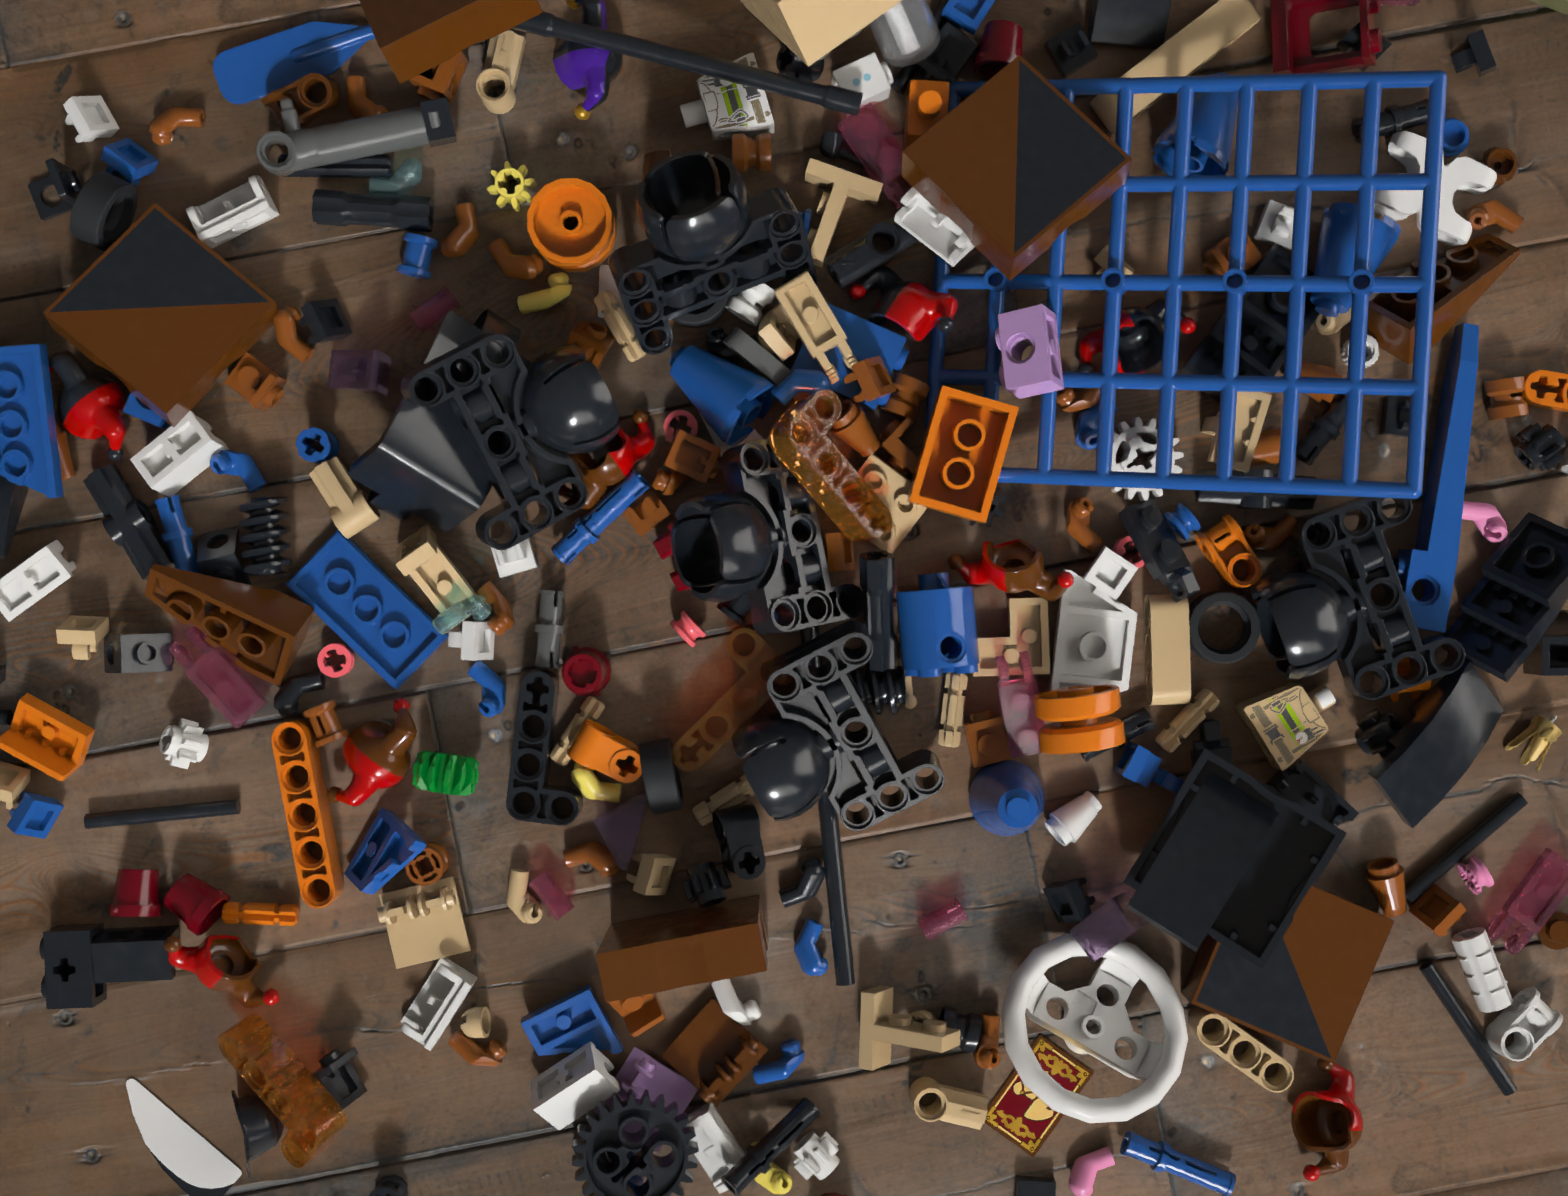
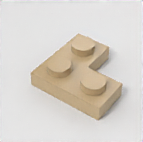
M1042 597L1007 598L1008 636L978 638L980 663L977 664L978 672L972 673V676L1050 674L1048 600Z

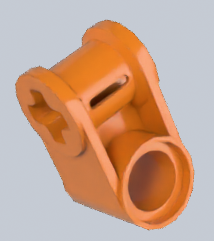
M1225 514L1221 517L1220 523L1204 533L1198 531L1194 534V539L1199 549L1211 562L1226 586L1245 588L1259 581L1262 575L1260 560L1251 549L1243 531L1232 516ZM1225 534V537L1214 543L1217 538ZM1237 560L1244 562L1248 567V576L1244 581L1236 579L1233 574V565Z
M590 719L584 721L567 755L580 765L597 770L618 782L631 783L637 780L642 775L638 745L612 732L598 722ZM628 755L631 756L632 764L626 762L623 767L619 765L618 759L625 760Z

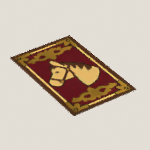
M1039 1035L1031 1046L1042 1069L1064 1089L1079 1094L1094 1074V1072L1042 1035ZM1015 1069L988 1106L985 1123L1034 1158L1064 1114L1052 1110L1023 1084Z

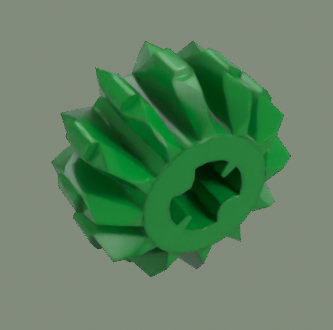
M423 750L417 753L416 762L413 764L412 774L414 775L412 784L421 790L468 796L474 793L475 785L478 784L479 762L470 756Z

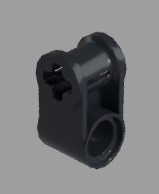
M749 801L713 811L712 821L718 838L723 866L744 880H753L759 877L766 866V858L760 835V820L754 804ZM744 853H747L748 857L744 858Z

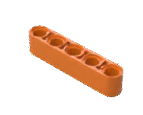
M294 719L279 724L274 729L271 735V743L300 894L308 906L323 908L342 894L344 879L319 748H316L315 745L317 738L312 725L308 721ZM291 727L296 729L301 735V742L298 747L291 746L287 741V732ZM297 765L307 770L308 781L305 785L298 783L294 778V769ZM303 803H307L314 808L316 817L313 822L306 821L302 817L301 807ZM310 841L317 842L322 847L323 856L321 859H315L309 854L308 845ZM317 879H322L328 883L330 887L328 897H324L316 891L315 882Z

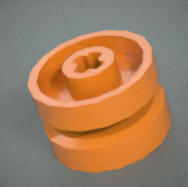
M560 178L544 185L531 201L527 212V230L534 246L553 267L566 272H586L600 266L612 253L617 240V222L605 195L593 184L578 178ZM573 221H578V226L575 229H566L567 225L572 226Z
M1076 685L1045 691L1032 696L1035 716L1043 721L1052 722L1045 724L1037 731L1041 753L1073 754L1113 748L1126 742L1124 722L1116 717L1106 716L1122 707L1120 690L1117 685Z

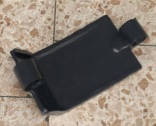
M489 309L484 310L480 314L474 325L456 313L449 311L443 316L418 367L485 333L504 334L514 342L516 347L521 330ZM493 340L486 347V356L490 362H496L501 356L502 349L500 344ZM520 355L526 369H528L532 362ZM456 359L450 366V374L455 381L465 377L467 372L466 364L462 359ZM425 377L416 381L414 393L418 399L422 400L429 396L432 388L430 381ZM489 384V387H490V389H491V391H492V393H493V395H494V397H495V399H496V401H497V403H498L500 409L503 410L502 407H501V405H500V403H499V401L497 400V398H496V396H495V394H494V392H493V390H492L490 384ZM403 397L379 441L364 452L351 465L348 472L349 477L371 489L367 502L398 520H406L412 514H415L445 532L451 530L476 512L492 488V484L448 400L434 407L424 408L407 402ZM500 431L493 432L488 438L487 444L491 452L498 451L503 445V436Z

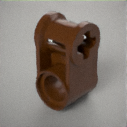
M310 73L287 86L269 93L261 101L265 107H270L280 125L278 131L284 133L285 128L280 105L282 99L290 98L293 101L300 127L303 129L313 120L335 109L341 101L342 91L340 85L334 79L322 74ZM323 82L327 88V96L322 102L317 103L312 95L313 88L317 83Z

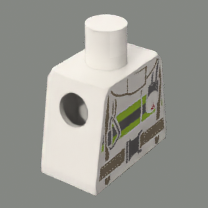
M753 52L732 61L758 68ZM704 75L697 80L701 99L680 105L686 128L708 122L713 140L732 139V133H744L747 137L757 136L758 133H774V120L764 90Z

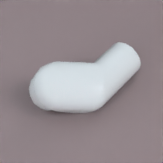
M730 979L715 981L711 984L723 1012L741 1025H751V1021L761 1017L760 1008L755 1000H748L743 1004L738 999Z

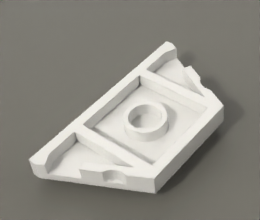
M1063 569V572H1070L1073 575L1074 583L1059 598L1049 691L1076 685L1105 684L1117 685L1120 692L1128 690L1138 613L1078 576L1072 570Z

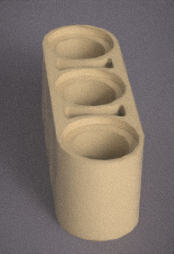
M1146 594L1144 598V644L1148 704H1189L1191 699V662L1188 598L1176 603L1172 594Z
M1199 1006L1191 1011L1188 1021L1190 1030L1206 1047L1268 1091L1280 1093L1291 1086L1294 1080L1292 1066L1278 1052L1230 1019ZM1216 1018L1217 1026L1215 1030L1211 1033H1202L1204 1022L1208 1019ZM1248 1041V1048L1243 1054L1239 1056L1233 1055V1049L1238 1042ZM1270 1064H1279L1278 1072L1270 1078L1264 1077V1072Z

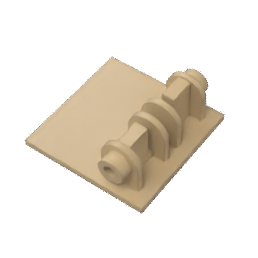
M873 453L868 457L829 511L881 550L893 553L927 508L906 502L912 482Z
M454 876L439 879L434 884L427 886L415 885L379 894L381 907L377 908V915L380 923L385 922L396 969L471 951Z

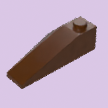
M1488 233L1468 241L1467 244L1447 249L1446 256L1436 259L1431 348L1442 339L1519 256V248ZM1419 261L1411 263L1410 270L1395 276H1418ZM1388 272V273H1385V274L1380 275V276H1393V275H1392L1390 272ZM1372 292L1369 296L1368 331L1379 343V348L1407 364L1412 363L1417 293Z
M153 564L150 568L144 594L182 624L192 623L208 636L205 641L215 648L220 644L237 658L234 663L244 671L278 687L283 683L307 635L315 608L280 591Z

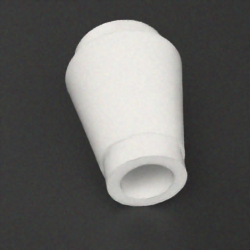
M1086 791L1083 795L1078 796L1050 813V819L1045 822V826L1051 835L1063 846L1068 845L1070 842L1076 843L1098 814L1097 812L1102 809V805L1093 794Z

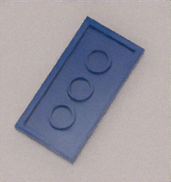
M339 530L286 583L305 604L315 608L314 612L395 690H398L448 639L449 633L351 538H345Z

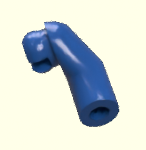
M478 660L467 674L482 686V702L478 705L479 711L485 717H494L496 714H500L506 705V684L484 662Z
M807 917L795 942L794 952L804 973L809 976H821L827 971L828 961L819 954L815 944L824 925Z

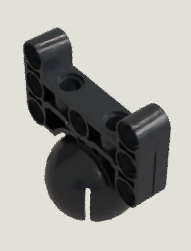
M702 150L688 151L670 156L660 161L647 172L644 183L640 182L638 185L635 205L639 224L648 239L631 246H623L616 249L610 255L608 261L611 274L638 343L643 352L652 355L663 353L672 345L674 340L673 333L668 322L671 319L775 278H779L781 284L784 285L808 271L817 285V275L803 220L787 191L775 187L749 199L745 180L738 168L722 154L714 153L711 156L708 152ZM716 167H717V170H718V173H719V178H720V191H721V194L719 193V190H718V176H717Z
M485 333L410 371L401 382L403 397L407 402L415 406L430 408L446 400L449 401L501 501V504L484 512L478 518L475 527L477 537L481 542L496 550L509 549L582 508L587 501L588 491L569 455L588 453L599 449L613 440L620 431L621 425L617 422L619 414L607 385L595 365L585 361V352L575 344H563L547 350L537 357L529 368L526 369L514 342L504 334ZM495 340L500 344L502 353L500 358L492 363L486 356V347L491 341ZM456 359H462L467 367L465 377L459 381H455L450 374V366ZM425 377L431 383V393L427 398L420 400L414 393V385L417 380ZM489 384H490V386H491V388H492V390H493V392H494V394H495L497 400L499 401V403H500V405H501V407H502L503 410L500 409V407H499V405H498V403H497V401H496V399H495V397H494V395H493V393H492V391H491V389H490V387H489ZM500 431L503 436V445L498 451L491 452L487 444L488 438L493 432ZM526 456H527V458H528V460H529V462H530V464H531V466H532V468H533V470H534V472H535V474H536L538 480L536 479V477H535V475H534V473H533V471H532V469H531V467H530V465H529V463H528V461H527V459H526ZM569 482L573 489L572 495L569 500L561 502L558 496L559 489L563 484ZM536 501L539 513L536 518L527 521L524 516V510L530 502ZM502 520L505 525V532L499 539L492 540L489 534L490 527L494 522Z
M815 431L750 441L727 449L722 454L720 460L727 491L704 492L695 495L682 503L675 513L678 520L674 522L671 529V546L673 559L681 581L684 585L691 588L690 593L693 596L708 602H728L748 594L752 625L757 632L763 635L791 632L855 618L864 609L863 592L858 586L843 584L831 587L808 471L829 464L833 460L835 445L828 434ZM776 451L779 454L780 461L777 458ZM743 456L747 460V467L743 461ZM792 528L795 533V538L792 535ZM807 604H808L809 609H810V614H808V611H807ZM774 611H776L778 615L777 622L774 617Z
M1358 497L1303 517L1295 523L1292 529V539L1303 568H1306L1305 572L1287 570L1273 573L1258 581L1250 590V595L1253 598L1252 605L1255 607L1260 618V635L1270 657L1278 660L1276 667L1286 679H1300L1313 676L1327 669L1337 660L1347 690L1353 695L1375 700L1453 673L1463 665L1465 649L1456 639L1437 635L1420 639L1382 530L1401 524L1408 519L1413 508L1411 499L1392 498L1396 509L1389 518L1382 511V502L1385 498ZM1350 510L1355 511L1359 518L1358 526L1352 531L1348 530L1344 524V517ZM1316 523L1321 529L1322 536L1319 542L1313 545L1308 541L1306 533L1309 526ZM1379 583L1384 588L1385 595L1380 603L1375 604L1371 599L1370 593L1372 588ZM1444 644L1448 651L1447 658L1444 662L1438 664L1434 656L1435 650L1438 646ZM1407 657L1411 665L1410 671L1406 676L1400 677L1397 673V665L1401 659ZM1366 671H1371L1374 677L1373 685L1363 691L1359 684L1360 677Z
M850 620L769 662L765 674L767 690L780 713L762 714L751 718L740 725L732 734V742L738 758L743 760L747 756H751V758L744 762L743 772L762 807L775 821H787L802 815L817 803L824 792H827L828 798L844 826L852 831H861L935 795L944 785L945 777L939 758L934 752L920 749L897 759L852 678L850 671L867 663L873 655V644L869 630L859 621ZM852 637H859L864 640L862 646L857 649H848L844 644ZM818 655L829 659L827 664L822 667H813L809 664V661ZM780 674H789L794 677L793 681L787 685H779L774 681ZM814 696H818L827 715H824ZM854 721H860L865 724L859 731L853 732L846 729L847 725ZM853 760L862 774L861 779L851 763ZM923 768L934 769L932 774L927 777L916 775ZM894 785L900 787L893 794L882 793V790L887 786ZM854 803L865 805L860 811L848 810V807Z

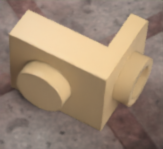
M780 303L760 320L758 329L760 335L758 339L765 350L771 355L776 353L782 362L795 353L796 340L800 336Z

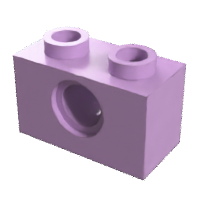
M1043 304L998 314L999 328L995 330V339L999 350L1002 351L1003 366L999 368V377L1003 388L1019 399L1063 390L1064 383L1056 314ZM1033 345L1031 355L1027 359L1022 360L1023 351Z

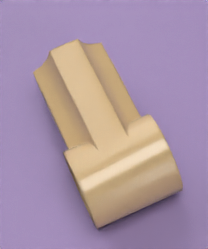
M509 30L490 38L483 72L479 74L476 80V89L484 106L494 114L507 113L516 103L515 87L526 40L523 36ZM497 85L505 87L504 92L500 96H488V92L492 87Z
M336 456L315 467L309 475L331 508L329 514L342 535L349 539L379 520L381 515L377 507L367 502L368 494L364 490H360L354 479L348 476L349 471L340 457Z
M930 1077L916 1079L909 1089V1099L915 1113L926 1122L940 1120L978 1130L985 1123L988 1112V1097L985 1094L939 1084ZM924 1094H937L935 1102L931 1105L923 1106L919 1104Z

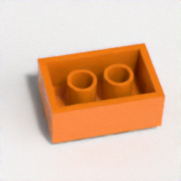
M942 385L936 395L906 502L979 523H986L1019 407Z

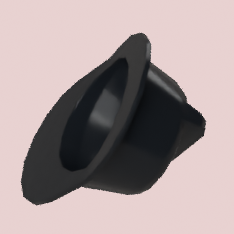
M232 1090L234 1106L244 1135L247 1173L250 1183V1161L278 1143L283 1133L284 1120L274 1093L268 1092L238 1098L235 1091Z

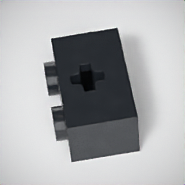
M104 923L57 925L43 932L39 952L45 964V975L41 982V993L46 998V1009L93 1008L107 999L106 983H95L90 943L104 929Z

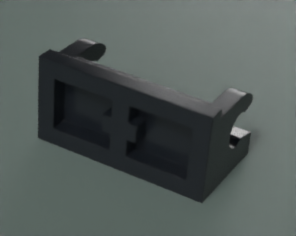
M1297 759L1287 769L1283 771L1278 770L1266 783L1267 786L1336 827L1344 820L1347 822L1353 821L1359 814L1302 760Z
M180 925L104 928L90 943L95 983L173 980L176 976L175 966L169 964L168 951L164 949L163 943L170 936H176L180 939Z

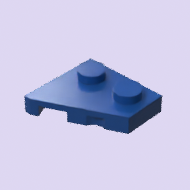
M381 808L344 874L361 892L373 895L421 853L427 844L393 811Z
M590 984L521 1017L520 1024L538 1056L558 1055L562 1052L572 1054L590 1041L597 1050H611V1054H618L623 1051V1044Z

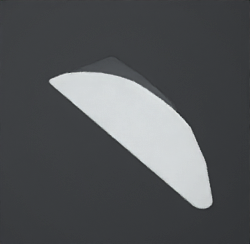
M135 1079L127 1080L126 1087L133 1116L145 1144L160 1167L189 1196H224L242 1175V1171Z

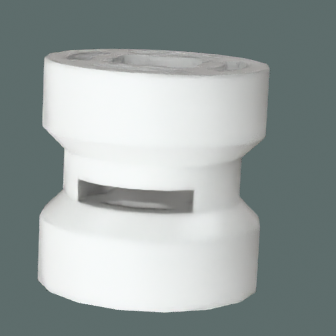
M765 283L730 296L725 308L743 321L757 327L763 317L761 310L765 305L771 304L775 298L774 290Z

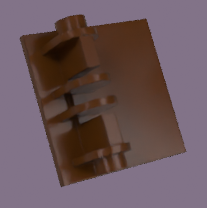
M712 998L664 1050L661 1056L699 1090L697 1093L705 1102L709 1103L711 1101L717 1107L768 1051V1048L743 1025L726 1015L720 1004Z

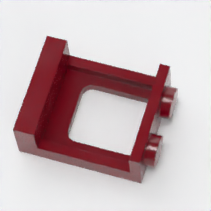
M1270 0L1273 72L1275 74L1333 73L1376 66V53L1382 52L1381 30L1374 27V14L1380 13V0ZM1359 6L1361 50L1313 57L1311 51V17L1320 12Z

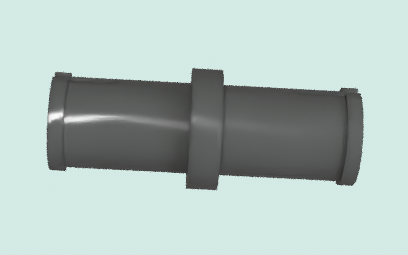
M540 590L538 624H534V632H538L534 667L559 668L561 634H565V626H561L565 592Z

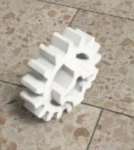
M1136 417L1132 420V428L1125 421L1118 424L1120 434L1116 432L1113 434L1111 471L1155 473L1157 443L1143 442L1137 434L1150 436L1157 441L1156 419L1148 420L1146 425L1143 426L1141 418ZM1173 438V446L1180 441L1179 438ZM1121 444L1124 451L1121 461L1116 464V453ZM1174 449L1172 452L1171 473L1179 474L1182 472V468L1174 464L1175 460L1184 457V454L1182 452H1174ZM1154 452L1147 457L1148 459L1143 462V465H1134L1127 468V465L1132 463L1133 459L1137 457V453L1146 454ZM1111 488L1113 493L1120 491L1122 488L1125 489L1124 499L1127 500L1132 499L1136 492H1138L1140 501L1148 500L1149 491L1155 497L1163 495L1162 489Z

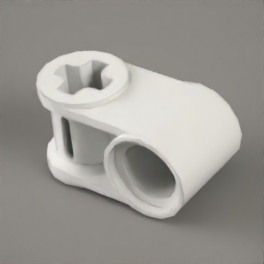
M1528 987L1515 995L1511 1005L1506 1007L1488 1025L1485 1031V1040L1496 1053L1512 1061H1523L1530 1057L1532 1052L1561 1026L1563 1015L1558 1010H1551L1540 999V992L1535 987ZM1513 1032L1514 1040L1512 1044L1505 1047L1506 1037Z

